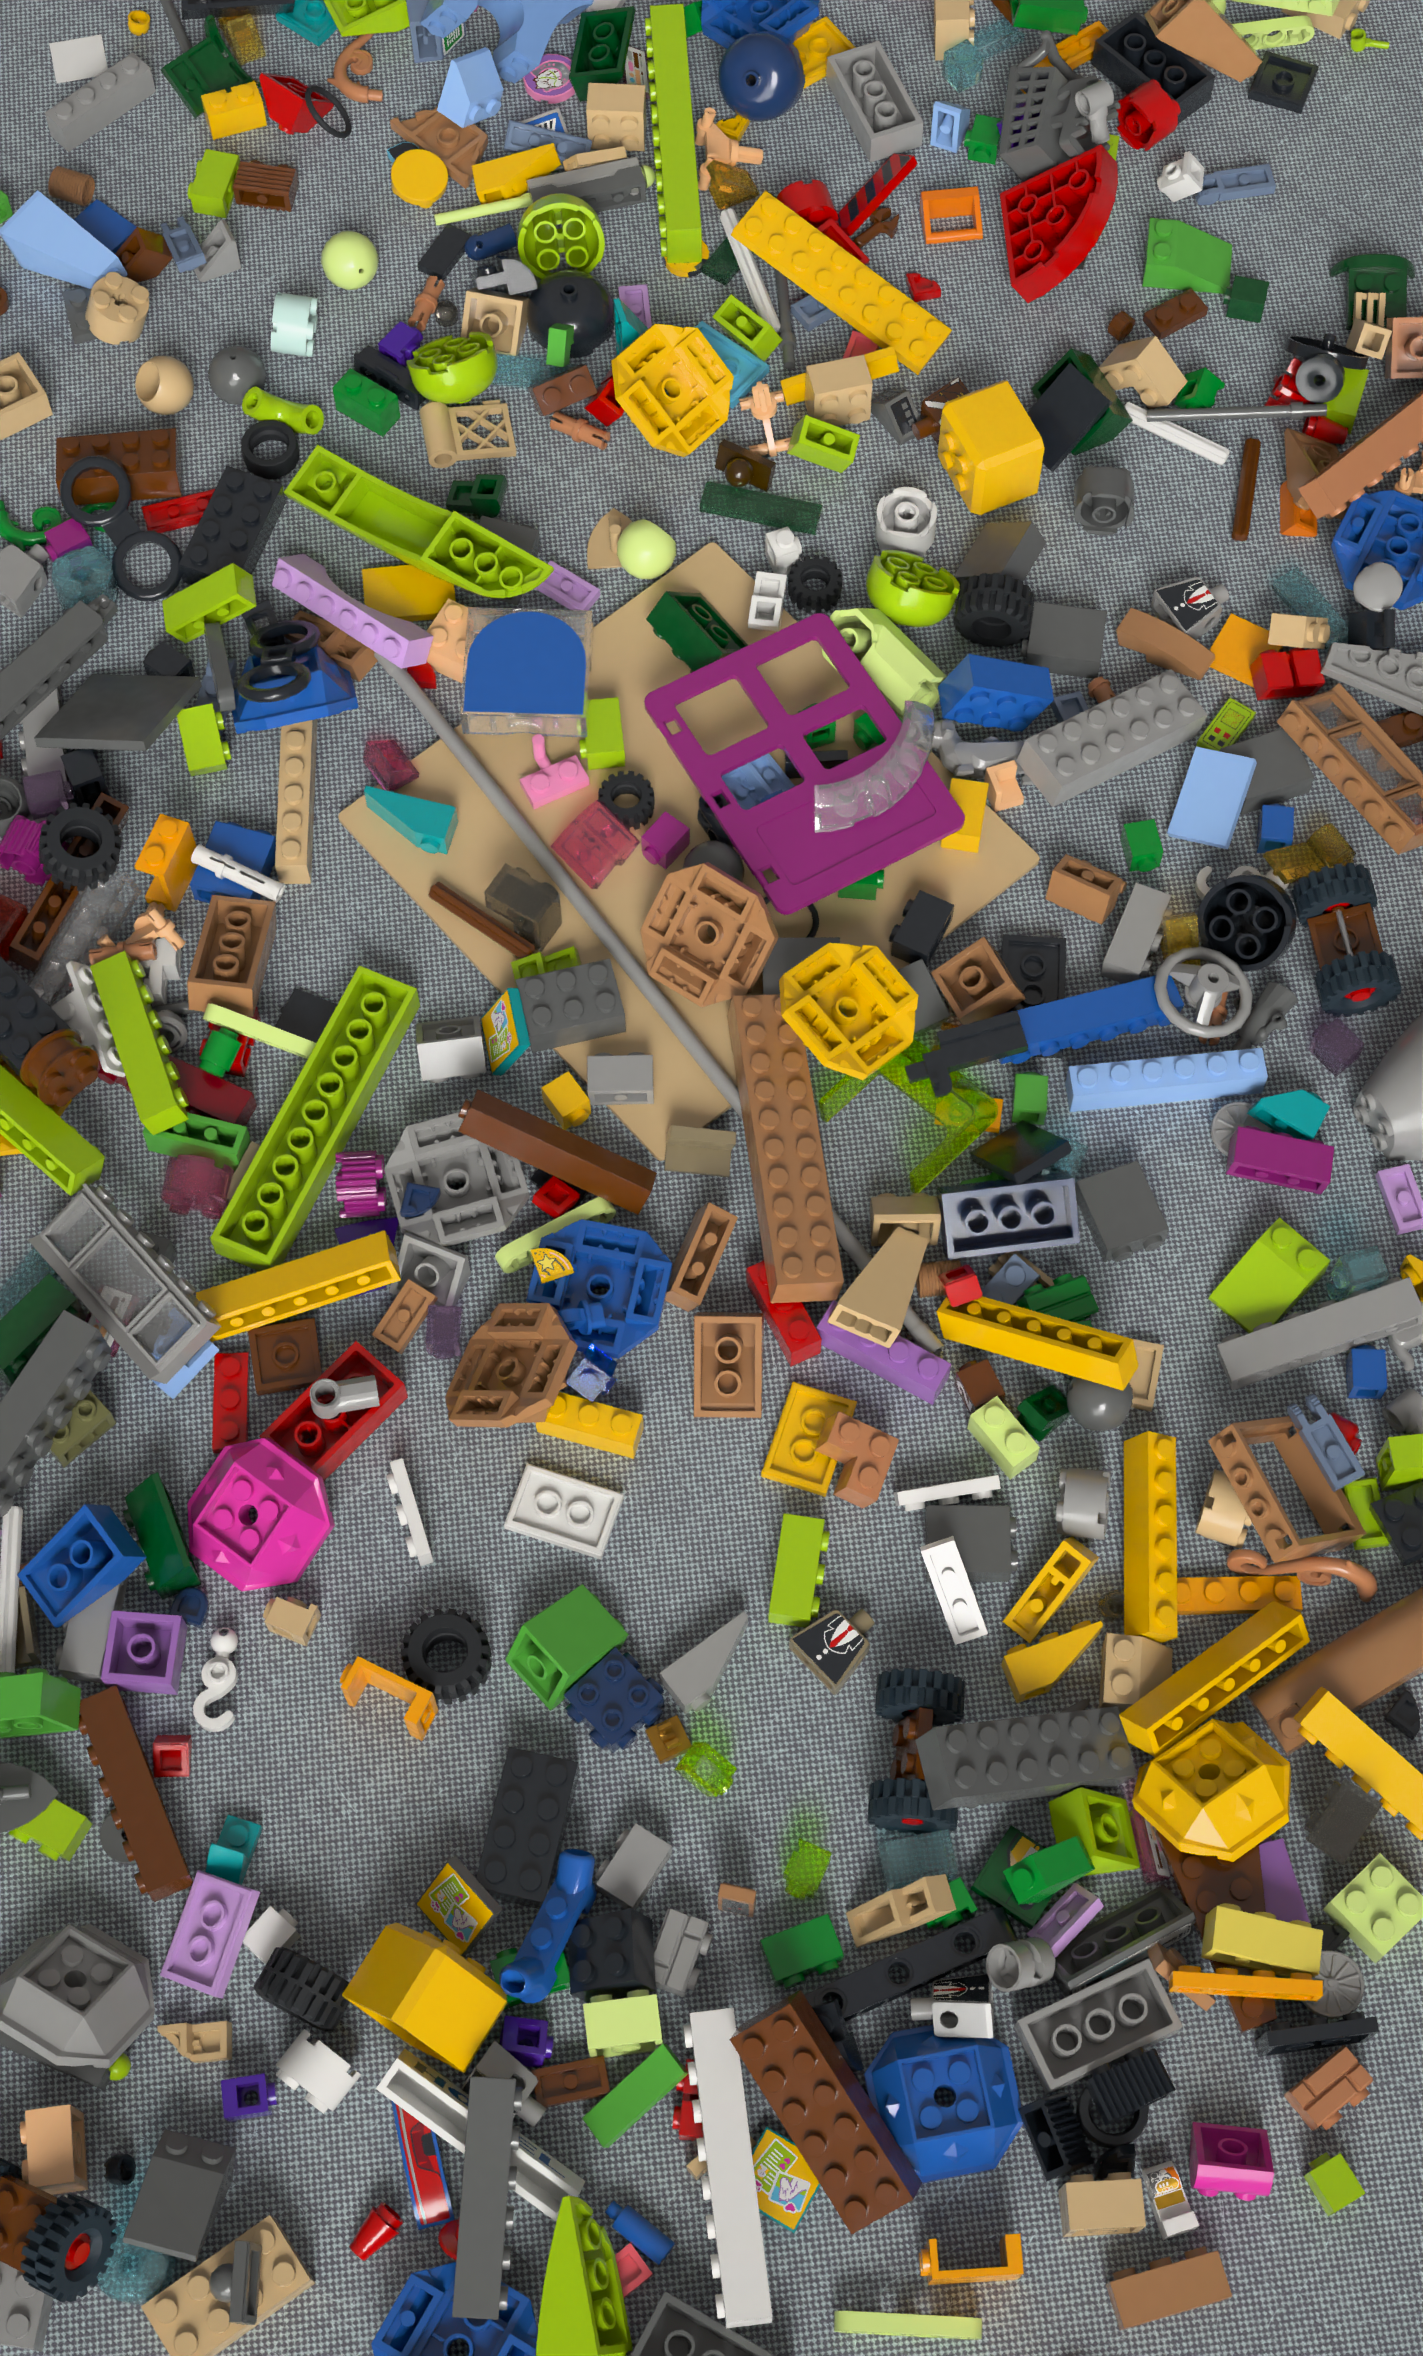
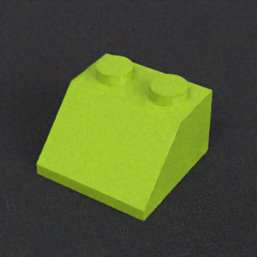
M1080 1787L1048 1802L1056 1844L1079 1836L1095 1867L1093 1871L1084 1876L1134 1870L1140 1867L1126 1799Z

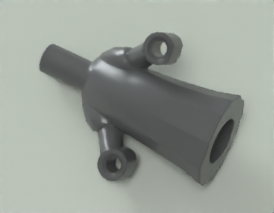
M1267 982L1263 992L1251 1009L1250 1016L1243 1026L1237 1030L1240 1039L1230 1051L1248 1049L1251 1045L1266 1041L1272 1031L1285 1029L1287 1021L1284 1016L1298 1003V998L1295 994L1278 983ZM1240 997L1236 998L1233 1002L1236 1011L1239 1009Z

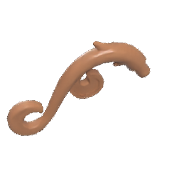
M374 34L360 35L345 47L335 62L334 78L327 79V82L338 88L347 98L360 103L368 104L369 101H383V90L369 89V86H363L360 82H352L347 76V67L349 65L351 71L356 75H366L372 71L373 58L371 54L360 49Z
M1249 1549L1233 1550L1227 1557L1226 1564L1228 1568L1242 1576L1297 1573L1298 1579L1303 1583L1314 1586H1326L1331 1583L1333 1574L1354 1583L1359 1598L1363 1602H1370L1377 1592V1581L1370 1570L1351 1560L1333 1557H1304L1267 1565V1559L1264 1555Z

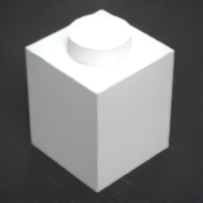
M269 1906L246 1932L242 1943L266 1965L275 1947L290 1949L301 1937L294 1928L298 1922L283 1908L277 1913Z

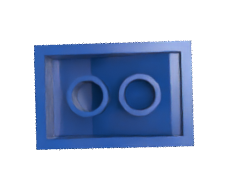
M84 1504L17 1576L52 1625L60 1627L123 1582L143 1562L146 1555L109 1505Z

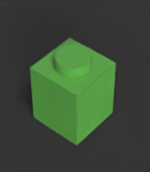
M1036 1072L1015 1074L1011 1123H1019L1024 1120L1030 1124L1044 1125L1047 1113L1048 1076H1043Z

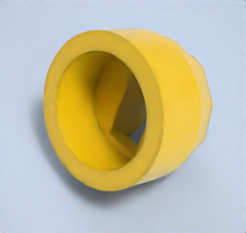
M134 10L128 14V28L132 34L141 36L142 33L146 34L150 28L149 14L141 10Z

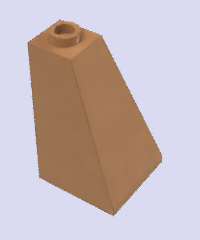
M1159 0L1144 14L1155 36L1160 41L1239 82L1254 75L1262 63L1253 47L1211 0Z

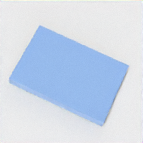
M1196 746L1167 831L1169 837L1228 850L1257 764L1256 760Z

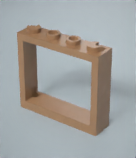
M1290 1416L1232 1423L1208 1440L1274 1563L1341 1551L1366 1534L1342 1489L1335 1492L1332 1491L1300 1437L1299 1430L1293 1424ZM1294 1426L1297 1433L1291 1437L1288 1431L1291 1429L1290 1427ZM1274 1442L1324 1535L1303 1539L1298 1537L1249 1445ZM1348 1524L1351 1530L1343 1531L1342 1527ZM1286 1535L1290 1537L1291 1544L1286 1543L1284 1539Z

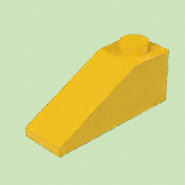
M1074 1537L1063 1540L1003 1620V1623L1028 1643H1032L1082 1582L1099 1557Z

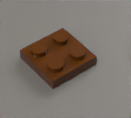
M315 1318L248 1330L257 1396L308 1388L323 1374Z

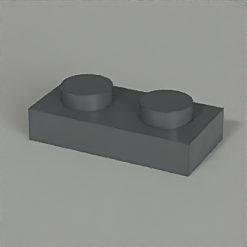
M85 287L62 292L75 344L98 339L90 331V325L85 318L91 289Z

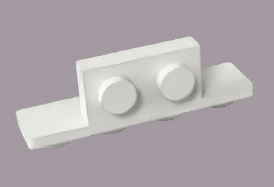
M71 960L66 964L74 991L51 1006V1008L72 1030L80 1035L83 1046L91 1047L97 1052L102 1069L105 1072L125 1077L91 968Z

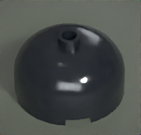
M564 270L547 276L537 284L538 289L532 291L527 305L528 329L533 341L536 340L542 347L547 349L549 327L555 323L574 325V343L571 345L570 358H580L593 354V349L600 346L605 340L609 341L615 324L614 305L607 288L597 278L582 271Z
M1244 874L1223 880L1207 892L1199 906L1196 922H1198L1202 941L1201 945L1204 948L1223 953L1236 962L1242 971H1255L1267 967L1280 959L1293 941L1296 931L1294 905L1285 890L1276 882L1266 877Z

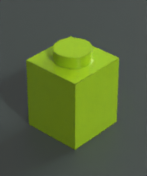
M1326 2152L1308 2163L1312 2171L1303 2177L1327 2216L1334 2214L1366 2194L1341 2153L1331 2158Z

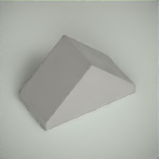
M221 219L200 245L207 263L200 265L194 271L201 282L241 269L236 241L226 221Z

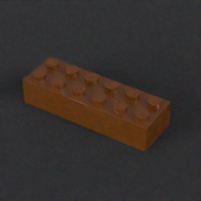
M802 1991L795 1992L741 2024L729 2040L850 2233L854 2234L914 2200L922 2184L920 2178Z

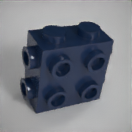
M616 1647L564 1694L565 1704L567 1705L564 1710L576 1724L583 1722L591 1730L588 1733L590 1739L601 1750L607 1747L612 1753L619 1748L622 1750L628 1748L638 1737L636 1732L645 1723L651 1726L664 1712L662 1710L664 1707V1697L662 1696L664 1690L652 1677L646 1680L638 1671L640 1668L638 1662L628 1652L622 1655Z

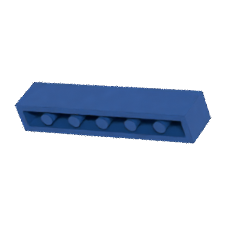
M1169 975L1167 982L1168 996L1171 1003L1180 1013L1184 1003L1172 976ZM1156 976L1016 1010L1018 1011L1026 1037L1028 1051L999 1059L1000 1064L1009 1062L1019 1064L1032 1056L1040 1054L1042 1056H1050L1057 1053L1060 1049L1068 1047L1078 1049L1091 1041L1099 1039L1101 1041H1109L1122 1033L1130 1032V1034H1137L1150 1026L1159 1024L1160 1027L1172 1024L1159 1008L1154 990Z

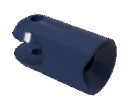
M509 223L484 234H473L465 243L467 256L472 260L478 261L517 247V240L512 226Z

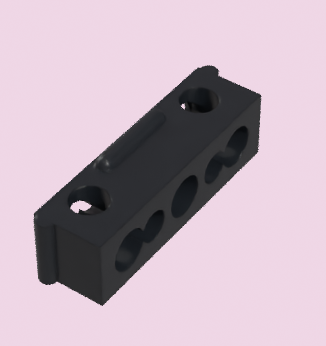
M369 345L359 354H354V370L396 394L399 401L414 410H418L420 404L426 400L415 388L410 372L404 366ZM368 370L369 373L372 372V374L367 375L365 374V371Z

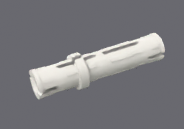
M198 844L192 854V863L214 872L215 876L220 879L227 878L276 903L284 893V883L275 881L233 861V857L228 854L223 856L204 847L202 844Z

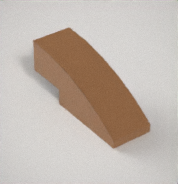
M1130 608L1116 629L1120 646L1146 654V661L1148 663L1168 670L1172 669L1174 672L1200 681L1215 660L1214 653L1186 633L1134 608Z
M300 610L292 618V620L311 622L319 628L321 639L317 645L338 666L350 671L352 679L360 682L378 662L374 657L372 649L355 638L348 636L347 633L330 622ZM302 634L283 635L292 643H296L305 637Z

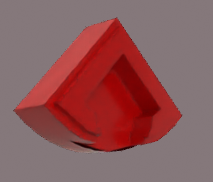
M919 273L906 274V283L914 302L941 297L942 290L934 280L930 281L921 277Z
M428 662L407 667L408 673L420 688L437 689L435 672Z

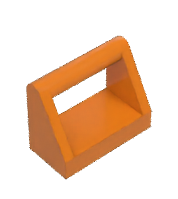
M978 186L921 192L919 212L925 245L983 239ZM972 215L974 228L931 232L930 219Z

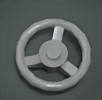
M1204 947L1183 948L1166 957L1157 969L1154 990L1159 1008L1172 1024L1187 1034L1202 1038L1225 1037L1240 1029L1251 1014L1253 995L1247 976L1236 962L1219 951ZM1201 959L1215 964L1210 963L1198 966L1180 963L1186 960ZM1169 975L1185 984V998L1192 1007L1196 1008L1194 1022L1181 1015L1171 1003L1167 992ZM1239 990V1009L1233 1018L1222 1025L1208 1026L1213 1009L1221 1002L1222 993Z

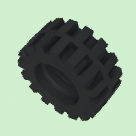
M814 555V559L806 556L803 562L799 559L796 561L795 566H792L788 577L790 601L792 604L797 603L799 610L806 608L805 613L811 614V611L815 610L817 614L821 613V609L827 612L831 610V605L834 607L837 605L838 599L841 597L842 572L840 568L837 569V564L834 561L829 563V558L824 557L822 560L819 559L820 555ZM810 579H820L827 586L820 590H810L803 583Z
M618 771V776L615 777L614 774L608 776V781L604 780L601 783L602 788H599L598 805L602 819L605 818V823L608 826L613 823L616 830H619L620 827H624V831H630V827H634L637 830L640 829V823L645 826L648 823V817L652 818L655 804L654 790L648 779L644 781L642 774L639 773L637 776H634V771H628V774ZM622 794H632L640 800L637 805L631 808H621L613 803L614 799Z

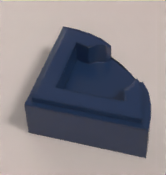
M408 1182L400 1209L401 1217H415L429 1211L437 1203L441 1195L440 1188Z

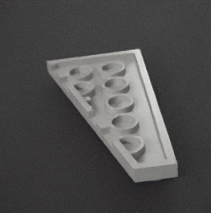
M1332 643L1320 672L1321 674L1423 716V652L1406 654L1401 653V650L1398 649L1379 651L1372 650L1370 646Z

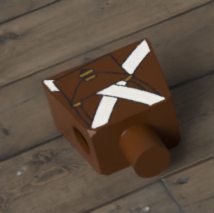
M959 377L922 401L921 420L911 425L917 440L931 435L939 446L941 417L945 402L970 393Z

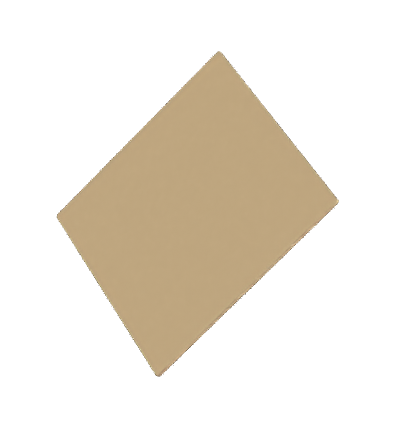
M714 542L708 543L579 637L586 654L584 700L619 698L625 767L588 770L587 758L581 759L579 740L585 739L584 732H578L577 716L573 714L477 712L454 729L647 974V958L640 929L667 874L682 870L685 857L691 849L703 842L710 841L697 819L701 794L667 744V740L659 728L656 727L644 705V700L648 693L690 674L691 669L684 661L673 655L672 648L665 640L660 639L654 634L653 627L646 618L666 591L701 593L748 645L776 633V631L748 628L755 580ZM784 608L780 630L797 623ZM810 641L757 667L789 715H795L813 703H820L849 688L840 673L822 656V647L817 641ZM735 679L728 680L675 707L704 752L708 755L715 754L768 727ZM859 709L836 720L835 742L812 749V751L848 750V760L866 752V749L862 750L857 746L853 738L854 720L863 715L865 711ZM675 721L666 724L672 735L681 731ZM824 731L815 732L812 734V737L824 734ZM536 734H541L544 737L546 755L551 764L553 765L576 755L589 777L590 785L533 809L520 786V779L540 770L533 755L532 737ZM442 739L404 765L414 780L392 792L456 807L458 825L448 854L439 852L432 854L416 847L367 807L365 795L339 813L340 823L501 994L507 988H517L511 962L520 958L429 898L428 894L433 884L435 885L437 882L442 883L533 944L536 948L534 954L541 952L545 957L574 946L578 950L581 965L605 959L611 960L625 1013L626 1032L553 1048V1050L586 1085L587 1056H595L598 1053H610L613 1056L628 1055L632 1052L653 1055L654 1104L606 1106L657 1160H665L666 1137L671 1125L706 1128L731 1108L728 1101ZM923 747L922 753L946 788L950 790L951 778L954 777V774L943 766L942 761L930 749ZM776 749L769 754L785 773V751ZM618 771H623L624 774H628V771H634V776L640 773L644 776V781L647 779L650 781L651 787L654 790L655 804L652 818L648 817V823L645 826L640 823V829L637 830L634 827H630V831H624V827L616 830L613 823L608 826L605 823V818L602 819L598 805L599 788H602L601 783L604 780L608 781L609 775L614 774L616 777L618 776ZM803 778L790 779L795 786L804 782ZM383 782L374 787L389 791ZM622 794L616 797L613 803L621 808H631L637 805L640 800L632 794ZM986 805L978 853L941 848V840L881 869L884 870L883 889L877 888L876 900L838 898L837 891L813 903L819 916V928L815 937H840L841 944L862 947V945L877 946L897 970L910 963L891 956L892 943L889 942V937L896 924L901 926L905 918L902 916L903 910L909 899L914 900L919 890L954 904L953 919L943 937L944 939L1037 866L1040 857ZM665 811L690 828L689 846L667 869H664L659 864L654 865L643 856L641 836ZM742 859L745 869L743 883L762 894L764 899L766 894L762 886ZM771 868L762 872L769 884L778 880ZM771 902L766 905L779 938L807 937L810 933L813 919L807 906L792 914L784 915L777 912ZM709 925L708 935L711 939L715 940V929ZM763 970L752 992L746 995H763ZM649 976L738 1088L727 1019L732 999L700 1007Z

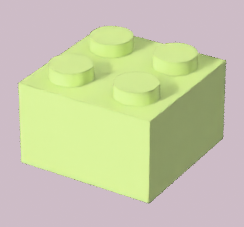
M1379 1853L1326 1905L1323 1911L1337 1925L1345 1928L1350 1933L1349 1937L1376 1964L1423 1918V1896Z
M649 1990L630 1991L627 1993V1998L615 2000L612 1999V1995H598L590 1998L591 2003L583 2004L590 2058L604 2055V2058L652 2052L663 2043L657 1994L649 1995Z

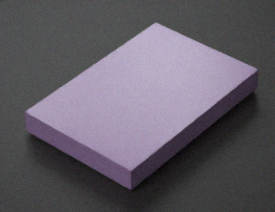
M197 1870L160 1976L223 1999L260 1892Z

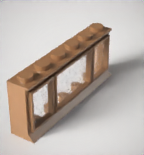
M1340 683L1329 691L1299 701L1292 700L1277 721L1284 731L1398 855L1423 846L1422 771Z

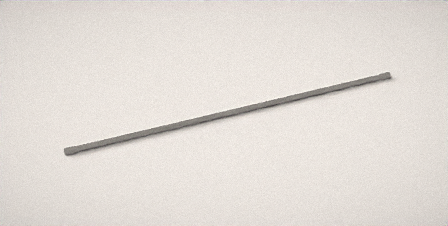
M375 652L374 657L388 675L393 677L743 1120L738 1088L408 671L405 668L401 669ZM832 1208L837 1241L859 1269L863 1271L872 1257ZM909 1305L903 1322L904 1326L908 1329L912 1339L919 1347L934 1355H938L944 1349V1345Z

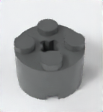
M1094 465L1085 467L1083 474L1078 477L1074 485V519L1078 524L1079 522L1083 525V530L1094 535H1112L1117 533V528L1124 525L1127 528L1132 523L1135 515L1134 482L1130 477L1129 470L1126 468L1117 469Z

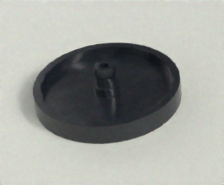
M1325 333L1323 341L1287 335L1282 347L1285 351L1304 358L1317 353H1326L1337 358L1344 368L1365 370L1369 359L1367 355L1334 344L1336 336Z

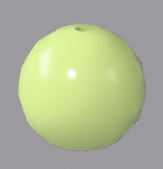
M342 231L333 235L326 242L322 251L321 264L326 277L332 284L346 290H357L366 286L374 278L378 269L379 257L374 244L367 236L355 231Z
M640 519L631 522L622 531L617 542V556L621 566L632 576L638 579H654L662 576L672 566L676 556V543L660 527L648 520Z

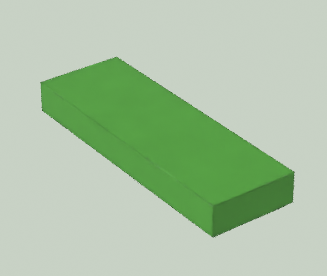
M662 2043L582 2119L602 2147L609 2148L689 2073L670 2047Z

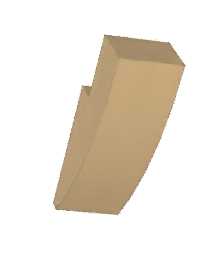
M946 1874L923 1877L901 1889L890 1890L846 1912L855 1946L858 1948L935 1920L956 1910V1906Z

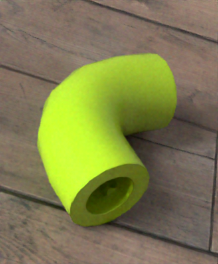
M252 387L243 398L242 410L244 414L256 420H276L288 425L295 433L309 435L317 434L323 427L324 415L317 405L288 401L258 387Z

